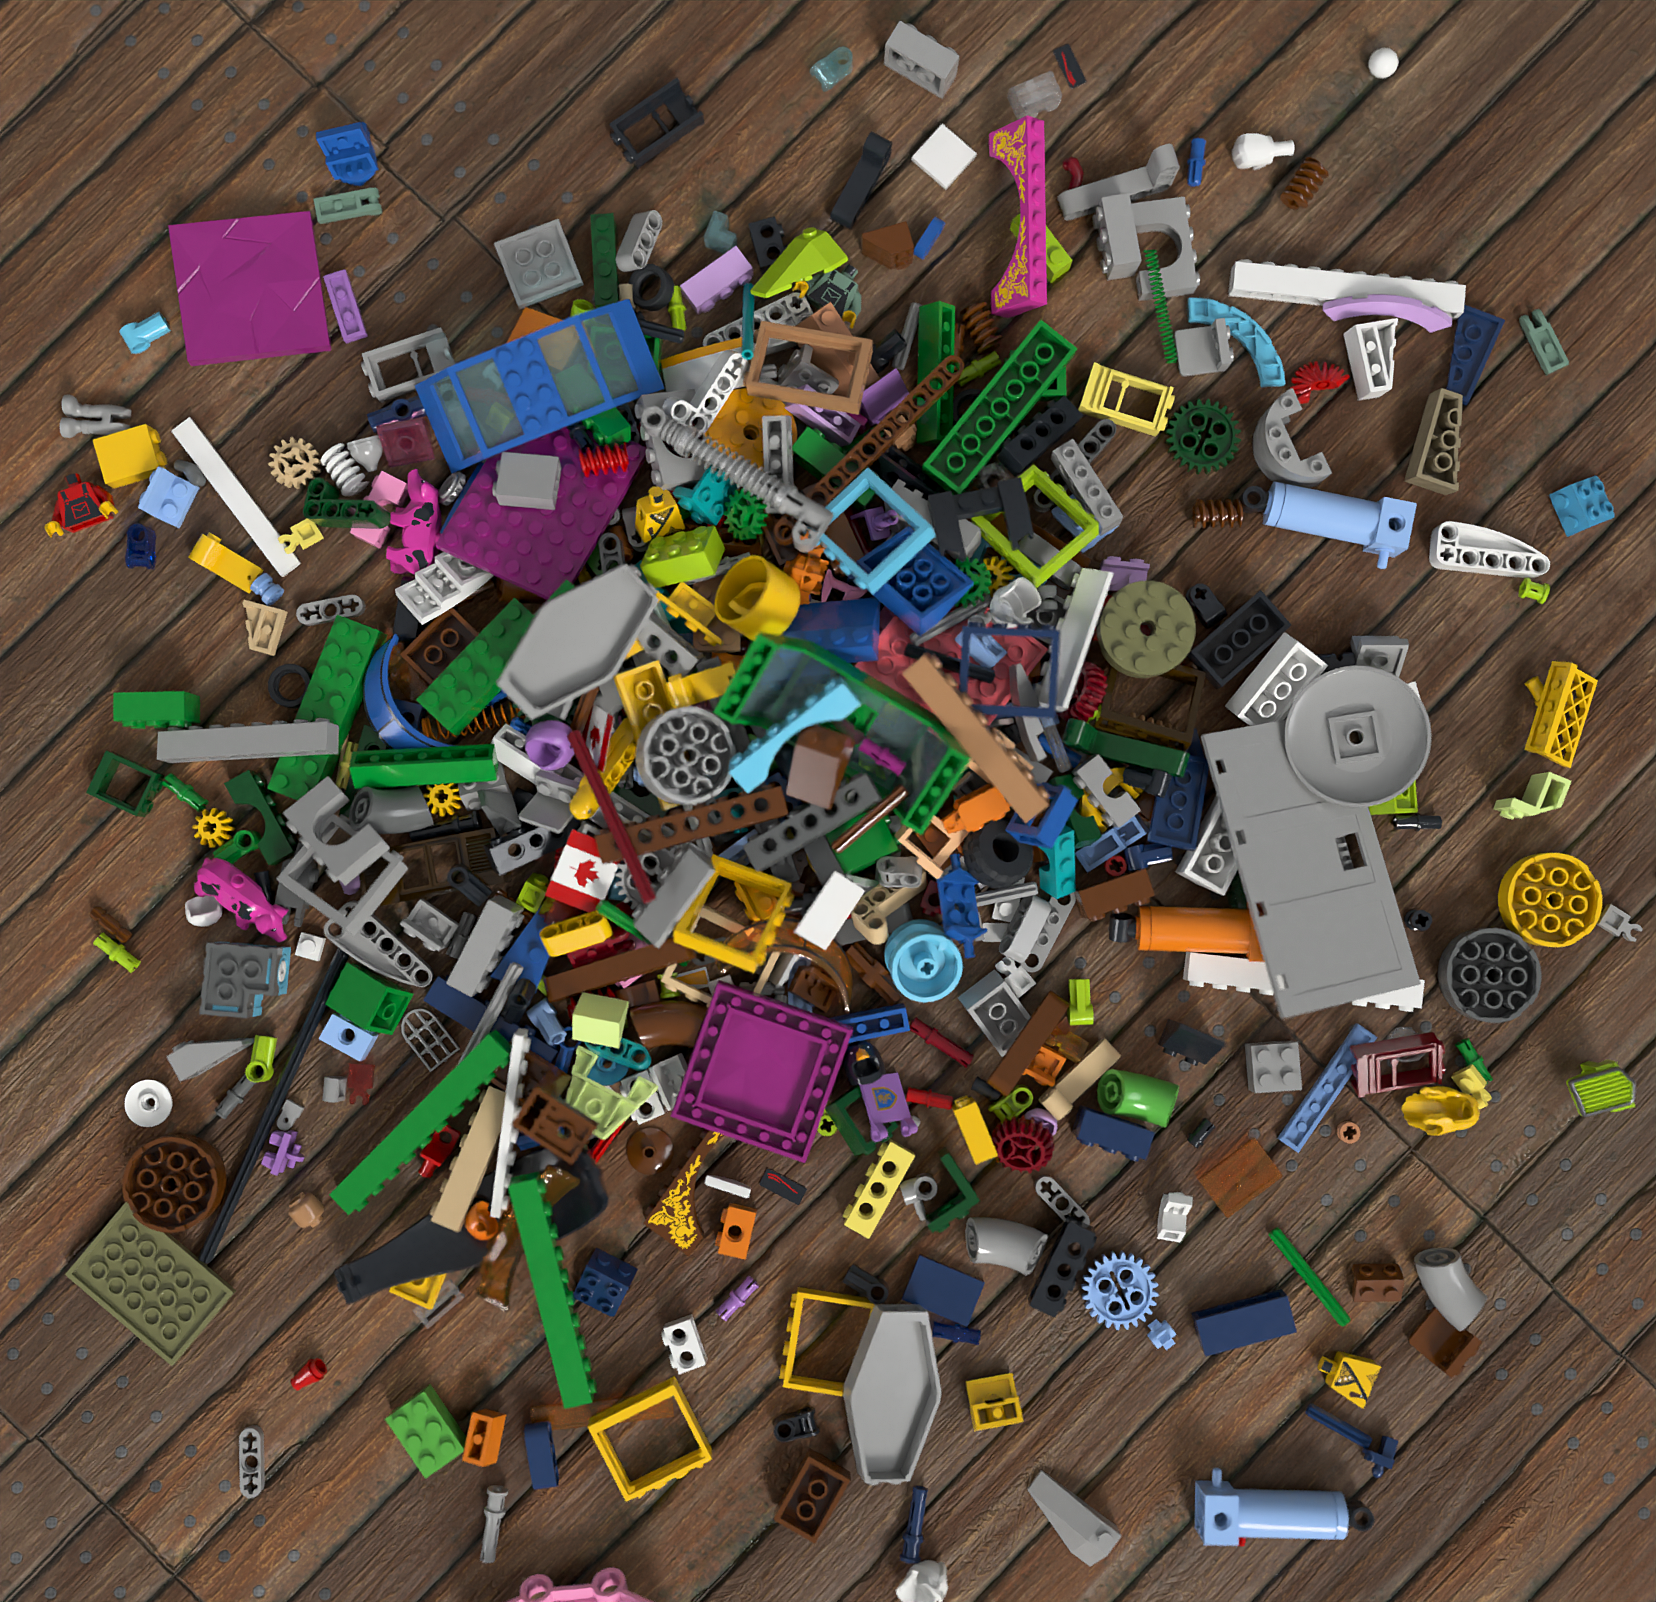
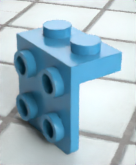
M1597 476L1576 482L1549 495L1567 537L1610 520L1615 516L1613 506L1604 491V485Z

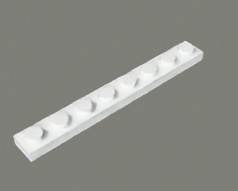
M518 1029L513 1037L490 1217L500 1218L503 1211L508 1210L510 1196L506 1195L508 1184L513 1174L509 1172L510 1166L514 1165L516 1152L512 1151L513 1143L517 1142L519 1130L515 1129L511 1124L522 1109L521 1106H518L519 1098L523 1097L525 1084H522L521 1081L522 1075L526 1074L528 1061H524L525 1052H529L531 1038H527L528 1030Z

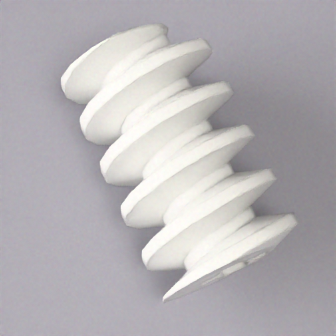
M339 443L324 453L321 463L326 466V471L331 474L332 480L336 481V486L341 489L342 495L352 496L364 490L369 481L361 482L365 475L363 473L356 475L360 467H351L355 460L353 458L346 460L350 452H341L345 445Z

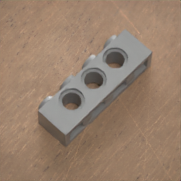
M762 416L764 472L770 471V476L776 475L777 480L783 479L784 484L789 482L793 485L791 416ZM769 502L766 503V513H780L774 510L773 507L770 508Z
M1074 439L1053 450L1051 461L1075 498L1082 505L1083 510L1088 514L1094 515V519L1099 523V535L1102 536L1120 525L1123 515Z
M653 612L638 635L644 650L650 654V659L653 662L659 660L660 665H663L668 670L667 672L670 676L681 673L682 677L691 675L697 668L696 664H699L705 657ZM653 635H656L659 638V646L653 643ZM671 650H674L677 653V661H674L671 658Z

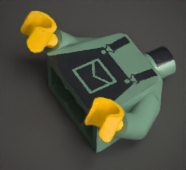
M847 264L841 273L835 269L826 274L822 271L813 275L812 279L807 282L804 280L796 282L792 291H801L800 298H803L806 292H808L807 302L817 309L831 302L843 322L851 323L850 328L854 327L855 320L861 312V294L858 292L859 285L853 281L858 270L850 264Z

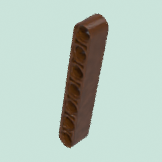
M673 937L664 940L659 948L651 944L543 979L548 1002L561 1001L580 995L582 992H590L696 958V953L694 949L675 943Z

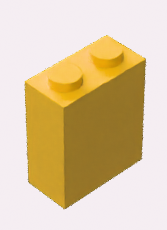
M147 424L93 439L104 482L112 488L148 479L152 472L157 470L158 466L166 469L167 460L164 453L160 451L158 444L161 443L159 433Z
M965 1095L955 1099L952 1110L975 1164L998 1156L973 1097L968 1098Z

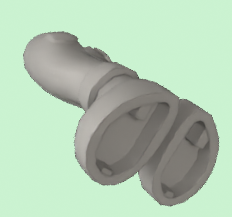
M64 395L62 398L64 414L67 417H72L60 420V433L62 437L72 438L80 432L83 434L110 435L130 429L129 425L112 423V418H131L132 411L127 408L107 404L81 405L73 395ZM78 417H84V418H100V419H102V420H101V421H90V420H82V421H79V420H75V419H73V418H78Z

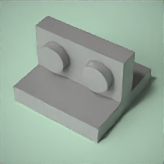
M1352 636L1350 644L1355 655V666L1378 668L1399 678L1409 647L1408 639H1399L1398 636Z

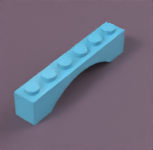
M841 676L836 680L834 678L829 680L820 693L810 695L801 708L791 710L782 723L772 725L763 738H756L749 744V749L742 754L739 752L731 758L729 773L747 793L767 778L768 769L775 753L791 735L817 722L842 720L861 705L859 696Z

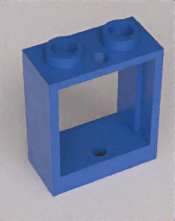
M1042 782V784L1036 783L1038 787L1042 785L1050 795L1049 799H1053L1039 827L1031 826L1036 816L1025 823L1015 811L1006 831L1020 843L1052 849L1078 800L1070 794L1071 790L1063 785H1058L1057 787L1046 782Z

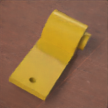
M210 532L207 536L202 534L188 558L250 593L251 584L262 574L263 569L219 544L221 539Z
M734 662L682 677L681 673L667 677L669 682L664 684L672 709L688 707L722 696L737 672Z

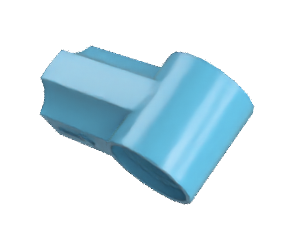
M158 312L140 323L133 322L125 325L120 329V334L131 353L137 354L148 349L150 342L170 332L171 329L163 315Z

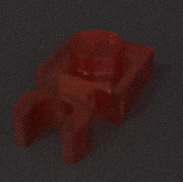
M349 1064L348 1087L354 1088V1092L349 1098L350 1104L356 1103L357 1095L363 1098L362 1105L369 1103V1095L366 1089L373 1088L374 1064Z

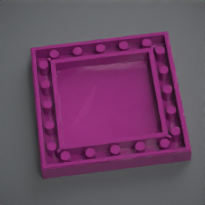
M310 211L168 225L187 361L191 366L332 351L313 219Z
M718 980L671 1117L805 1163L849 1043L853 1027Z

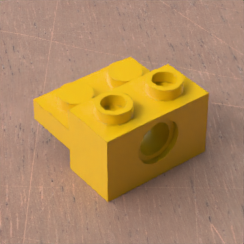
M1012 1373L965 1382L974 1431L1023 1422L1019 1397H1017ZM1002 1398V1401L987 1404L984 1402L988 1400Z

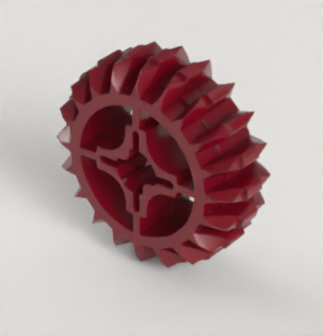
M1083 662L1067 709L1062 713L1057 712L1056 714L1067 722L1069 718L1087 722L1089 717L1093 718L1094 712L1099 711V705L1103 702V696L1106 695L1104 690L1108 684L1105 683L1107 676L1104 675V671L1096 664Z
M1024 1114L1021 1118H1017L1014 1115L1011 1120L1005 1117L1003 1123L998 1122V1125L992 1131L991 1140L998 1155L995 1156L996 1162H1002L1003 1168L1010 1167L1011 1172L1015 1169L1019 1170L1020 1174L1024 1170L1031 1174L1033 1169L1039 1171L1041 1166L1046 1167L1048 1161H1051L1055 1146L1053 1134L1049 1133L1048 1126L1043 1127L1042 1121L1034 1122L1033 1117L1030 1120L1026 1119Z

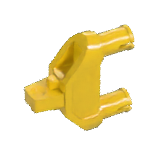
M1126 767L1110 769L1112 774L1103 782V791L1106 795L1115 786L1118 787L1120 785L1133 799H1136L1139 796L1138 793H1142L1143 789L1123 783V773ZM1083 788L1085 795L1079 799V815L1083 817L1094 816L1101 833H1104L1109 826L1103 821L1102 813L1098 810V807L1094 808L1088 801L1087 797L1089 795Z

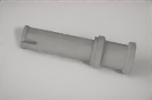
M492 1485L487 1488L489 1496L487 1506L484 1508L486 1524L480 1561L484 1563L495 1562L500 1522L506 1511L504 1508L505 1496L508 1495L509 1491L504 1486Z

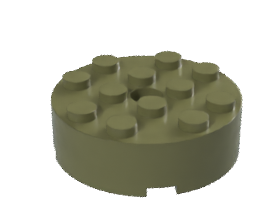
M1138 581L1124 586L1107 601L1099 614L1096 634L1101 652L1112 667L1131 677L1150 678L1168 672L1187 656L1195 638V619L1189 603L1176 589L1157 581ZM1140 625H1148L1150 629L1149 636L1141 633Z

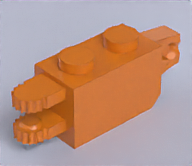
M990 782L955 800L953 805L954 811L944 817L941 822L948 834L963 829L967 832L970 830L974 832L983 828L984 823L990 820L996 821L1003 818L1005 813L1010 811L1009 807L1011 805L995 785Z

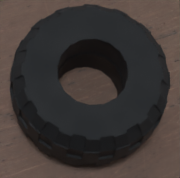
M1003 817L996 821L990 820L984 823V827L980 830L970 831L964 839L962 846L963 860L969 873L979 883L990 888H1005L1015 884L1028 874L1033 863V846L1018 842L1006 831L1011 820L1009 818ZM993 844L1001 850L1004 858L1003 861L995 855L992 847Z

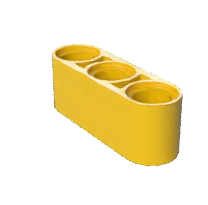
M593 911L546 926L540 931L539 935L548 955L559 956L603 942L612 936L613 931L607 918L598 911Z

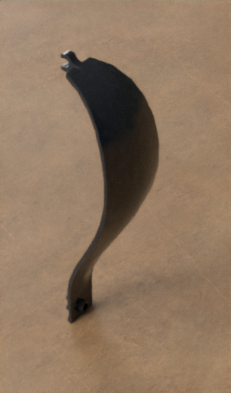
M587 1145L584 1146L573 1164H570L545 1147L515 1159L514 1165L510 1166L509 1173L513 1174V1177L538 1171L541 1175L546 1170L555 1166L581 1180L564 1191L552 1204L553 1214L550 1217L552 1224L556 1223L558 1229L556 1241L588 1225L599 1217L608 1206L609 1195L602 1177L603 1174ZM496 1169L484 1175L472 1206L479 1201H485L489 1203L488 1210L491 1212ZM556 1169L549 1171L542 1177L545 1179L547 1192L545 1193L546 1201H551L562 1189L576 1179ZM507 1188L506 1196H510L509 1188ZM511 1196L508 1210H504L500 1218H496L498 1230L505 1225V1218L513 1207ZM513 1210L506 1224L519 1230ZM429 1213L381 1247L335 1268L334 1274L338 1281L336 1285L339 1292H342L346 1304L351 1305L396 1285L483 1266L496 1234L489 1240H479L468 1232L465 1223L461 1231L457 1232L432 1222L433 1215ZM504 1226L487 1264L516 1257L522 1245L521 1235ZM524 1247L520 1255L525 1254Z

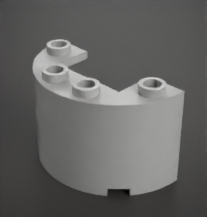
M1293 388L1277 398L1259 419L1253 433V453L1259 468L1271 481L1312 488L1320 484L1332 472L1322 452L1302 461L1298 457L1284 426L1291 421L1289 415L1302 410Z

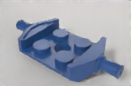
M960 854L950 855L952 869L949 870L948 874L937 879L944 932L948 938L963 944L965 958L975 957L972 942L988 932L987 928H980L974 885L979 882L969 872L961 868ZM955 904H957L959 911L955 909Z

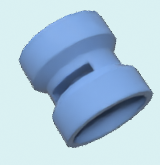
M268 573L260 575L250 587L255 594H260L262 601L267 606L275 603L284 593V589L279 584L273 583V578Z

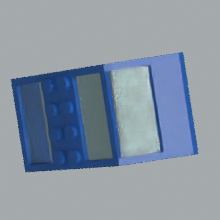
M630 299L575 315L447 367L415 385L452 474L492 456L639 399L641 395L652 394L665 389Z

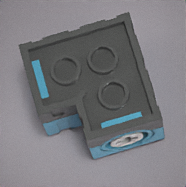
M224 941L206 943L207 953L204 961V982H202L201 992L202 1004L199 1014L240 1018L259 1016L262 1014L261 1001L263 1000V994L266 996L287 994L291 947Z

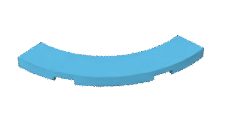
M1205 298L1187 299L1188 323L1212 325L1215 319L1225 318L1226 325L1230 327V334L1251 355L1258 370L1260 386L1285 385L1281 359L1277 355L1269 336L1252 318L1237 308L1218 303L1216 300Z

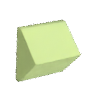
M582 992L573 1013L572 1039L619 1048L629 1001Z

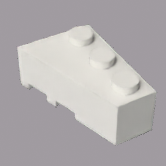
M1398 318L1358 324L1344 333L1358 401L1380 397L1392 389L1394 360H1392L1393 348L1396 346L1394 335Z

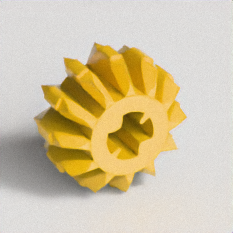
M997 556L992 557L991 560L989 558L983 560L990 574L997 575V580L990 577L993 583L992 586L988 587L991 597L994 596L998 589L1010 583L1008 580L1015 578L1014 575H1009L1013 567H1005L1007 560L1002 559L999 561Z
M456 783L434 784L435 787L431 785L426 786L431 792L430 794H423V797L430 798L426 804L428 807L433 806L431 809L432 814H436L439 811V815L444 817L446 810L449 815H453V807L461 808V805L456 803L457 800H461L460 795H457L459 787H455ZM443 791L444 794L448 795V799H444V803L443 800L439 799V795H443Z
M212 808L210 812L203 810V817H195L199 824L192 827L193 829H198L194 837L201 838L200 844H208L209 847L215 848L217 844L219 846L224 845V839L230 840L232 838L228 831H234L235 828L228 825L233 819L230 817L226 818V811L222 810L219 812L217 808ZM212 824L217 826V828H214L215 832H211Z

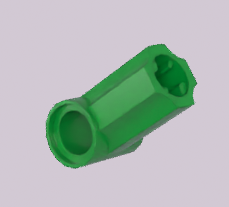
M241 830L235 834L234 838L213 852L214 858H221L234 864L252 850L258 849L257 844L261 841L262 837L258 831ZM247 834L251 837V844L249 846L244 842Z

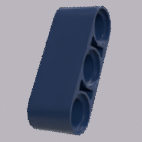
M550 1421L525 1424L524 1435L533 1489L558 1487L559 1472Z

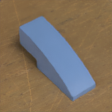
M1137 813L1121 827H1112L1101 834L1102 837L1090 846L1082 847L1075 852V855L1088 873L1147 834L1149 829Z

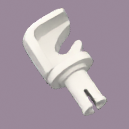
M1256 133L1243 134L1235 141L1232 158L1237 168L1246 169L1253 167V170L1271 164L1275 156H1292L1294 154L1293 140L1273 142L1271 136Z

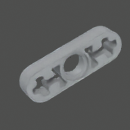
M347 595L305 603L298 607L296 616L301 623L307 626L333 622L337 615L347 619L358 617L365 611V602L356 595ZM353 600L359 604V606L355 607L356 611H353L350 608L342 609L340 602H342L343 606L352 605ZM329 604H335L337 607L336 614L331 617L327 616L325 608ZM308 609L311 612H319L322 618L320 619V616L315 614L311 615L310 620L303 617V614H306Z
M1042 1175L1036 1179L1034 1185L1036 1192L1064 1222L1066 1220L1064 1215L1072 1210L1077 1217L1084 1216L1082 1221L1089 1225L1088 1215L1052 1177ZM1043 1181L1045 1183L1050 1181L1049 1186L1054 1192L1057 1189L1060 1190V1192L1053 1195L1051 1201L1048 1200L1051 1195L1046 1190L1040 1191L1042 1189L1041 1182ZM1060 1197L1067 1198L1069 1202L1068 1207L1064 1210L1057 1209L1055 1205L1056 1200Z
M257 1425L248 1426L239 1436L240 1491L247 1498L256 1497L265 1486L264 1433ZM252 1432V1436L257 1439L253 1441L252 1449L248 1450L251 1447V1439L246 1436ZM247 1456H255L258 1460V1465L256 1467H249L246 1463ZM256 1473L253 1476V1484L257 1485V1487L252 1490V1487L247 1484L252 1480V1474Z

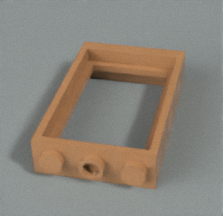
M761 321L760 328L756 329L754 333V343L756 345L753 351V358L748 361L751 365L750 370L745 372L743 385L747 387L749 396L859 415L873 353V340ZM769 338L856 352L847 396L842 397L759 382Z

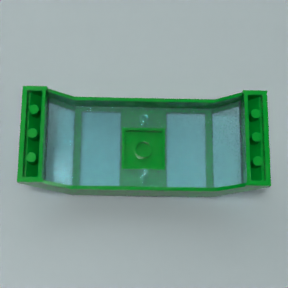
M759 632L715 708L714 713L732 724L740 723L758 726L768 731L772 725L782 723L791 710L801 708L810 695L820 693L829 680L833 678L836 680L841 676L859 696L861 705L842 720H827L814 723L813 725L847 735L856 742L843 776L850 779L859 773L870 775L883 799L899 785H903L908 790L909 796L894 807L893 811L902 820L901 823L922 835L972 757L936 714L813 641ZM802 729L791 735L786 742L796 747ZM866 737L884 749L887 747L890 749V753L907 762L899 776L882 764H876V760L858 750Z

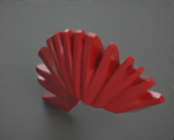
M1318 361L1314 362V366L1310 362L1308 363L1309 367L1304 364L1303 368L1300 367L1299 371L1295 372L1298 378H1292L1291 382L1296 384V386L1290 387V389L1293 388L1300 404L1309 403L1311 390L1338 388L1350 376L1348 374L1342 376L1344 370L1338 371L1339 366L1334 369L1335 364H1332L1328 370L1327 363L1324 362L1321 371Z

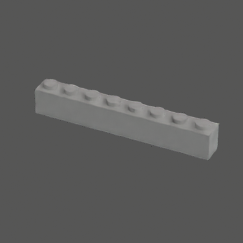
M317 718L315 722L310 723L307 720H294V724H287L285 721H273L272 725H266V723L253 722L251 726L235 723L230 724L228 728H224L222 725H210L209 729H203L200 726H189L188 730L170 727L168 731L158 732L157 760L168 763L338 754L339 726L330 723V719Z

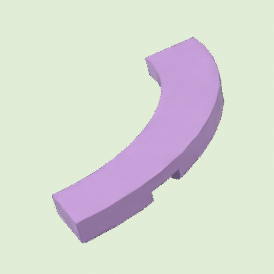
M1370 294L1368 298L1353 299L1350 296L1323 303V311L1333 321L1363 315H1385L1415 322L1430 333L1452 326V318L1435 306L1430 308L1422 305V301L1409 297Z

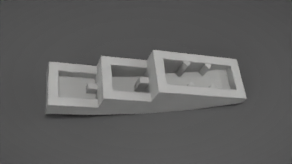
M1021 663L1009 666L1012 705L1021 707L1042 706ZM1015 716L1020 737L1030 761L1044 759L1046 755L1036 736L1044 732L1038 718Z

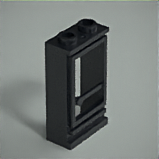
M675 78L611 122L609 125L612 133L609 135L616 146L621 145L624 152L622 154L630 165L633 163L639 169L644 163L692 130L705 124L704 115L701 111L697 112L692 98L684 94L679 79ZM663 104L666 105L679 126L671 131L662 122L659 113L655 112ZM652 113L653 119L659 122L666 135L637 153L623 132Z

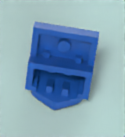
M365 122L316 132V140L326 156L325 163L335 180L340 179L344 183L362 186L375 175L378 165L375 150L371 144L369 129Z

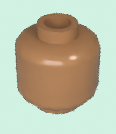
M301 1192L288 1204L290 1207L288 1210L289 1216L301 1228L308 1226L313 1228L323 1219L321 1215L324 1211V1206L313 1193L304 1194Z

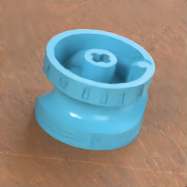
M912 920L900 925L887 940L884 951L886 966L898 990L909 999L918 1002L936 1001L948 995L958 984L962 974L961 955L951 938L946 936L942 926L929 920Z

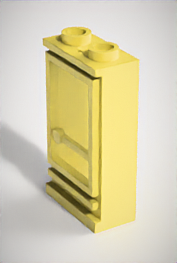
M1094 362L1078 410L1083 414L1102 420L1110 419L1115 424L1156 437L1160 430L1164 431L1168 417L1164 416L1166 410L1171 409L1175 396L1171 394L1174 387H1167L1101 366ZM1111 380L1122 383V390L1115 411L1103 407ZM1128 386L1161 395L1153 422L1119 412L1125 390Z

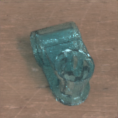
M839 47L812 66L810 74L818 79L823 91L830 90L837 82L852 72L853 55L851 50L847 47ZM840 59L848 60L846 64L838 63Z

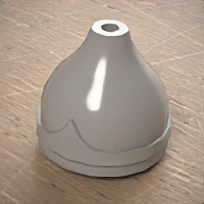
M380 435L347 443V448L356 462L364 466L368 472L377 470V465L383 451V442Z

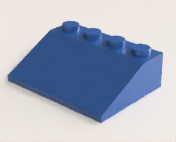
M910 526L906 527L856 561V564L869 575L915 531ZM927 543L872 595L918 636H921L934 627L973 586L974 581L946 557L940 556V552Z
M877 598L801 604L794 620L781 636L813 641L848 663L878 661L880 601ZM779 647V655L785 668L797 667L805 654ZM811 657L806 666L825 664Z

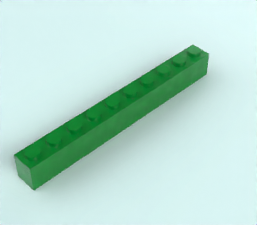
M497 1030L489 1033L329 1194L331 1198L348 1215L355 1210L360 1212L369 1204L367 1198L371 1194L375 1197L385 1187L382 1183L387 1178L391 1181L401 1171L398 1167L403 1162L407 1165L416 1156L414 1151L418 1147L423 1149L432 1140L430 1135L434 1131L439 1133L448 1124L446 1119L450 1115L455 1117L464 1108L462 1103L466 1099L471 1101L480 1092L478 1087L483 1082L487 1085L496 1076L494 1071L499 1066L503 1069L511 1061L512 1045Z
M539 1171L511 1177L508 1188L564 1409L592 1403L594 1393H597V1385L595 1379L590 1377L589 1371L592 1370L589 1356L585 1357L586 1341L584 1335L579 1333L580 1317L578 1312L574 1313V1293L568 1289L569 1273L567 1268H563L561 1260H564L562 1246L557 1245L558 1229L556 1223L552 1224L550 1215L553 1214L551 1202L546 1201L545 1193L547 1192L545 1179H541Z

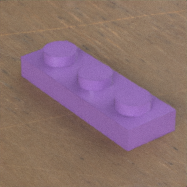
M344 269L323 276L344 342L349 343L368 337L348 272Z

